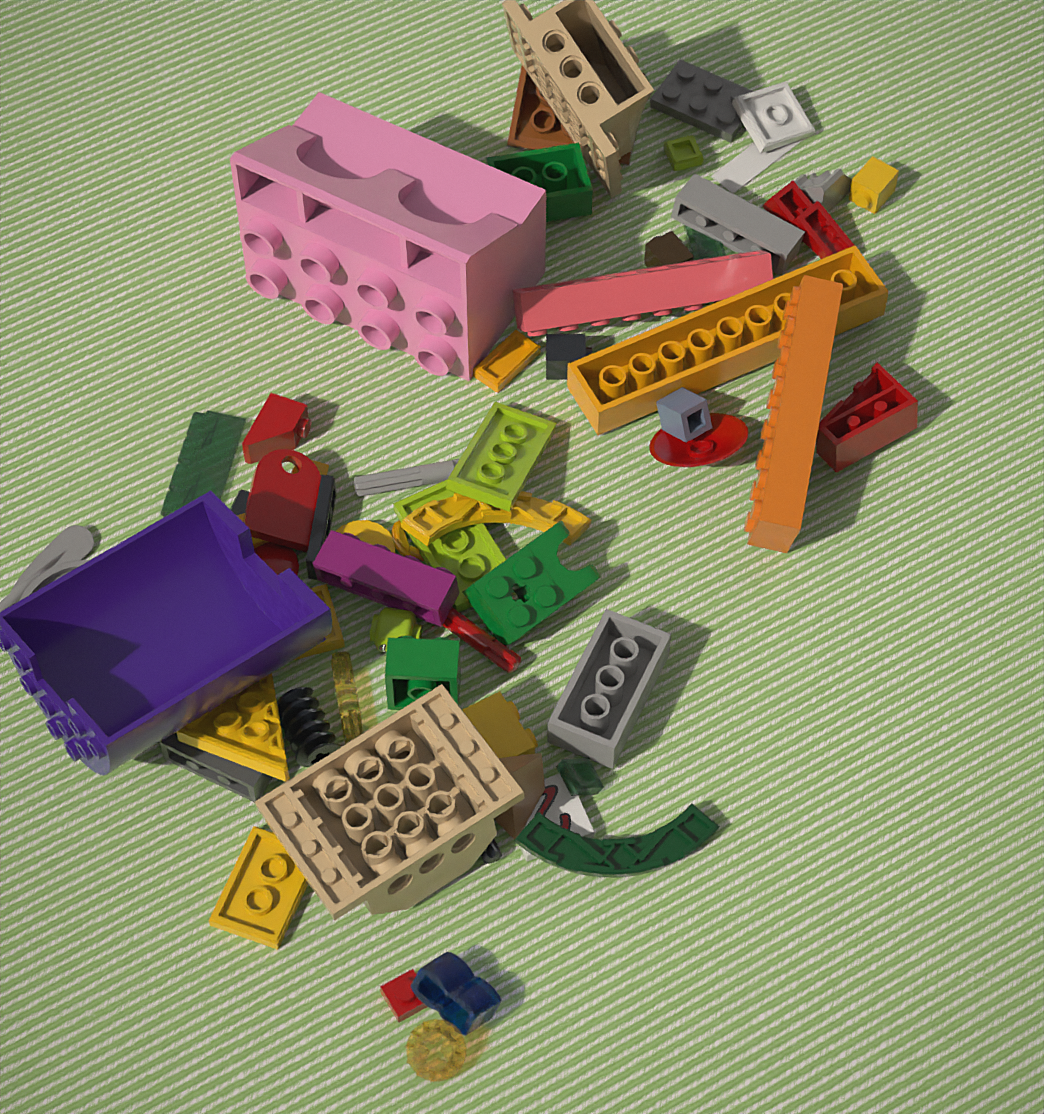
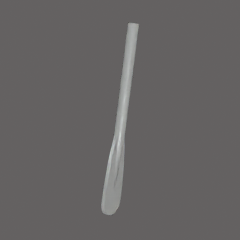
M79 525L69 526L63 530L23 572L10 594L0 602V612L17 603L30 583L46 570L65 562L83 560L90 554L94 545L91 532Z

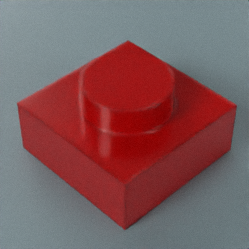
M413 969L380 986L382 996L399 1023L432 1005L429 994Z

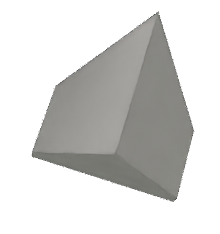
M840 168L836 169L832 174L829 170L819 176L814 172L810 175V179L805 174H802L794 182L812 204L819 201L829 213L850 192L852 179L846 176Z

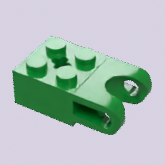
M562 521L553 525L462 591L494 637L505 646L516 641L601 578V574L593 564H589L577 571L567 570L560 564L557 556L558 546L570 534ZM514 592L517 594L519 598L516 601H514L511 596V594Z

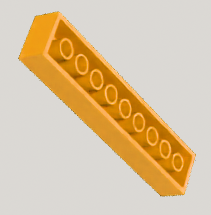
M852 246L568 364L567 388L596 434L601 435L658 411L656 401L682 387L698 394L772 363L776 359L779 360L781 350L777 349L780 332L784 330L786 320H782L786 301L790 300L793 286L799 287L804 275L843 284L834 336L883 316L889 291L858 248Z

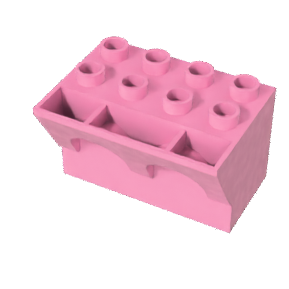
M318 92L293 125L289 124L235 151L230 158L246 280L250 287L265 298L275 299L281 295L301 304L305 312L320 323L332 324L336 320L356 329L362 339L374 348L387 350L393 346L414 356L417 363L431 374L444 376L450 372L470 381L473 377V369L487 357L515 316L512 290L536 286L545 273V189Z

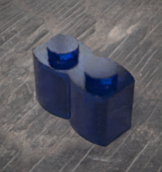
M448 951L422 966L411 984V989L417 998L427 1007L438 1011L443 1021L452 1030L463 1036L468 1035L492 1019L502 1001L500 995L491 984L480 977L474 976L472 970L463 959Z

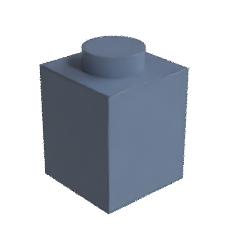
M683 387L656 401L662 430L684 442H688L712 428L707 399Z

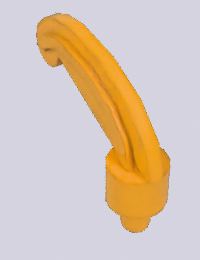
M400 520L396 521L391 529L395 548L404 556L410 555L424 561L419 553V549L411 545L409 546L404 529L401 528Z

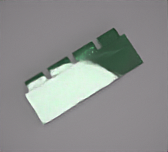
M207 410L206 415L200 412L192 414L186 433L187 436L184 439L177 460L178 464L175 466L168 487L170 491L166 493L160 511L163 517L210 490L220 500L222 499L246 424L245 418Z

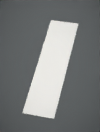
M803 140L760 153L756 144L753 143L711 175V177L734 194Z

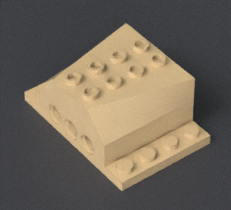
M505 0L502 2L513 52L573 142H579L583 157L611 198L622 192L621 180H623L620 172L622 167L618 160L632 150L643 109L654 91L637 65L639 59L630 45L625 48L619 39L622 37L618 26L613 20L607 21L594 0H563L534 19L524 3L518 5L516 0Z
M441 684L255 801V805L332 918L337 920L362 903H364L371 915L407 910L459 877L473 866L497 835L494 818L525 797L523 790Z

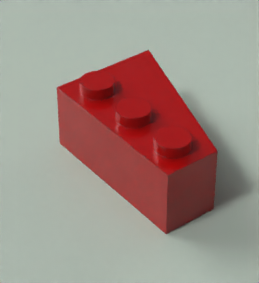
M877 362L871 368V373L863 382L858 381L855 384L853 392L846 400H840L819 422L816 453L836 473L915 430L918 419V400Z

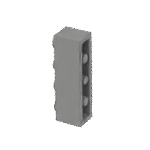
M695 173L676 195L671 218L737 253L756 250L771 253L772 272L780 276L799 253L805 231Z

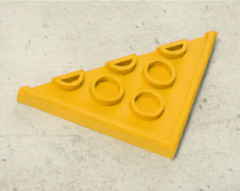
M272 673L177 731L178 740L285 782L290 779Z

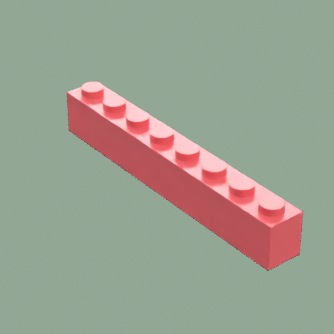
M756 250L513 289L517 328L527 332L528 336H540L547 334V329L559 327V331H571L578 329V324L590 322L591 326H601L609 324L611 318L622 317L623 321L640 319L641 313L653 312L654 316L671 314L672 308L683 307L686 311L702 309L703 303H716L772 280L771 253Z

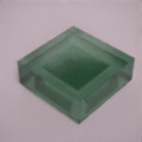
M589 758L562 759L556 766L571 796L597 795L604 788Z

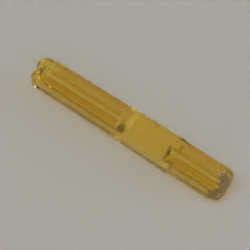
M347 651L332 654L331 666L346 745L362 735L364 730L351 656Z

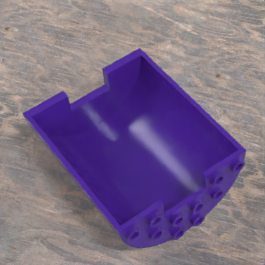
M211 490L0 612V648L4 652H8L21 676L19 679L23 688L29 696L34 698L48 719L45 723L50 734L55 740L62 738L65 742L64 747L74 762L80 759L87 767L99 775L109 774L326 640L325 637L331 634L332 630L331 609L290 568L277 575L255 553L250 529Z

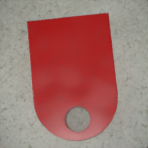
M278 449L267 453L259 461L252 477L243 523L250 529L251 537L303 552L308 551L321 475L317 466L306 455L291 449ZM290 462L294 464L298 469V473L286 472L282 467V463Z

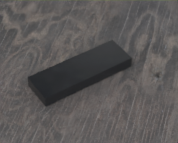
M321 475L307 552L306 566L308 579L317 580L313 562L330 533L335 508L336 484L335 478L331 475Z

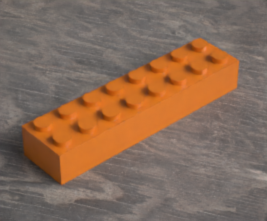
M804 275L799 287L793 286L790 300L786 301L782 320H786L784 330L780 332L777 349L781 351L779 360L776 359L772 372V379H775L774 388L770 389L766 409H770L768 420L765 419L761 432V439L764 440L762 450L758 452L755 470H759L757 481H753L749 500L754 502L751 512L748 511L744 525V532H749L747 545L787 553L801 530L843 289L842 283Z

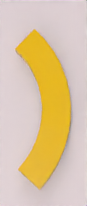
M521 491L510 512L454 493L452 497L439 501H430L414 510L402 520L401 528L428 547L446 533L474 524L510 523L545 532L559 521H562L570 532L563 542L571 546L590 527L592 520L561 502L553 500L551 503L532 497V493Z

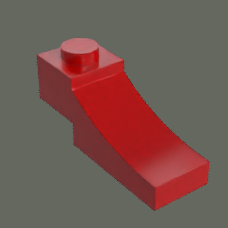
M793 180L762 205L767 212L805 231L802 242L814 251L820 259L855 246L819 201L812 204Z

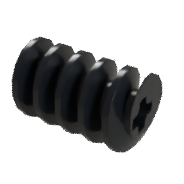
M311 687L292 689L282 695L277 701L281 728L285 730V737L290 742V747L295 753L297 763L305 767L314 765L341 748L338 743H334L336 735L329 731V721L323 720L325 712L318 708V698L311 697L314 691Z

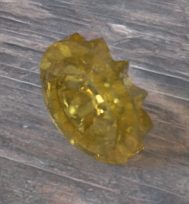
M441 1019L427 1020L419 1024L410 1032L408 1042L405 1045L407 1063L415 1071L416 1076L430 1082L444 1081L453 1077L462 1068L466 1058V1043L463 1035L456 1026ZM444 1037L445 1039L441 1043L440 1051L448 1061L436 1057L426 1063L430 1050L426 1047L425 1043L435 1044Z

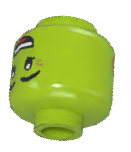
M385 607L381 610L380 614H374L370 641L375 642V647L378 651L387 653L388 637L412 636L416 639H421L423 625L416 624V615L412 611Z

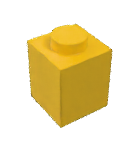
M872 156L852 179L849 200L858 207L876 214L895 192L899 170Z

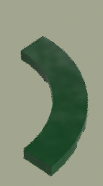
M691 803L674 820L649 834L635 838H603L601 840L580 836L579 833L561 827L538 812L519 833L514 842L533 856L560 869L586 876L621 878L650 873L678 862L702 846L720 826Z

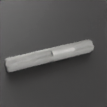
M459 459L357 476L354 478L355 491L357 496H366L440 483L448 479Z

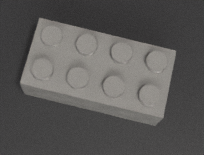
M606 609L548 721L547 743L613 769L669 657L671 634Z

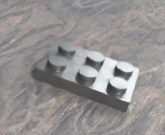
M680 59L651 97L650 107L731 143L744 125L732 102L735 97L754 91Z

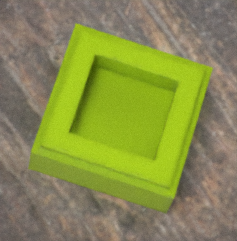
M693 135L664 142L663 149L674 172L703 165L704 157Z

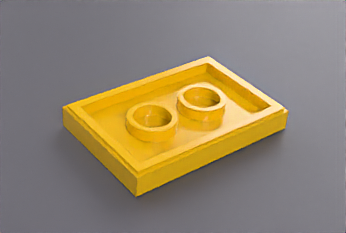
M253 826L210 916L209 924L212 927L278 950L309 883L273 832Z

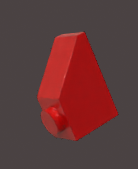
M270 392L242 442L245 462L249 464L259 462L263 456L274 450L296 449L301 438L305 439L311 428L312 422L308 417L307 404Z

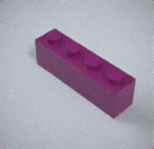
M331 530L313 562L318 581L390 608L412 611L416 618L440 627L445 622L460 593L457 578L448 569L443 567L433 568L423 564L416 557L410 555L404 557L395 554L381 544H368L347 532L341 534Z

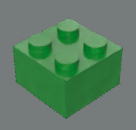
M412 636L388 637L385 665L388 710H401L441 684L459 706L461 683L460 640H451L446 637L434 639H416Z

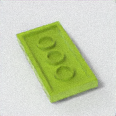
M494 402L448 477L446 489L510 512L553 437L557 423Z
M444 480L393 503L394 512L402 523L405 517L424 504L433 500L439 501L452 497L456 492L447 490V480ZM483 523L465 526L446 533L428 547L408 533L428 566L446 568L456 576L460 593L452 607L458 612L472 607L462 591L506 560Z

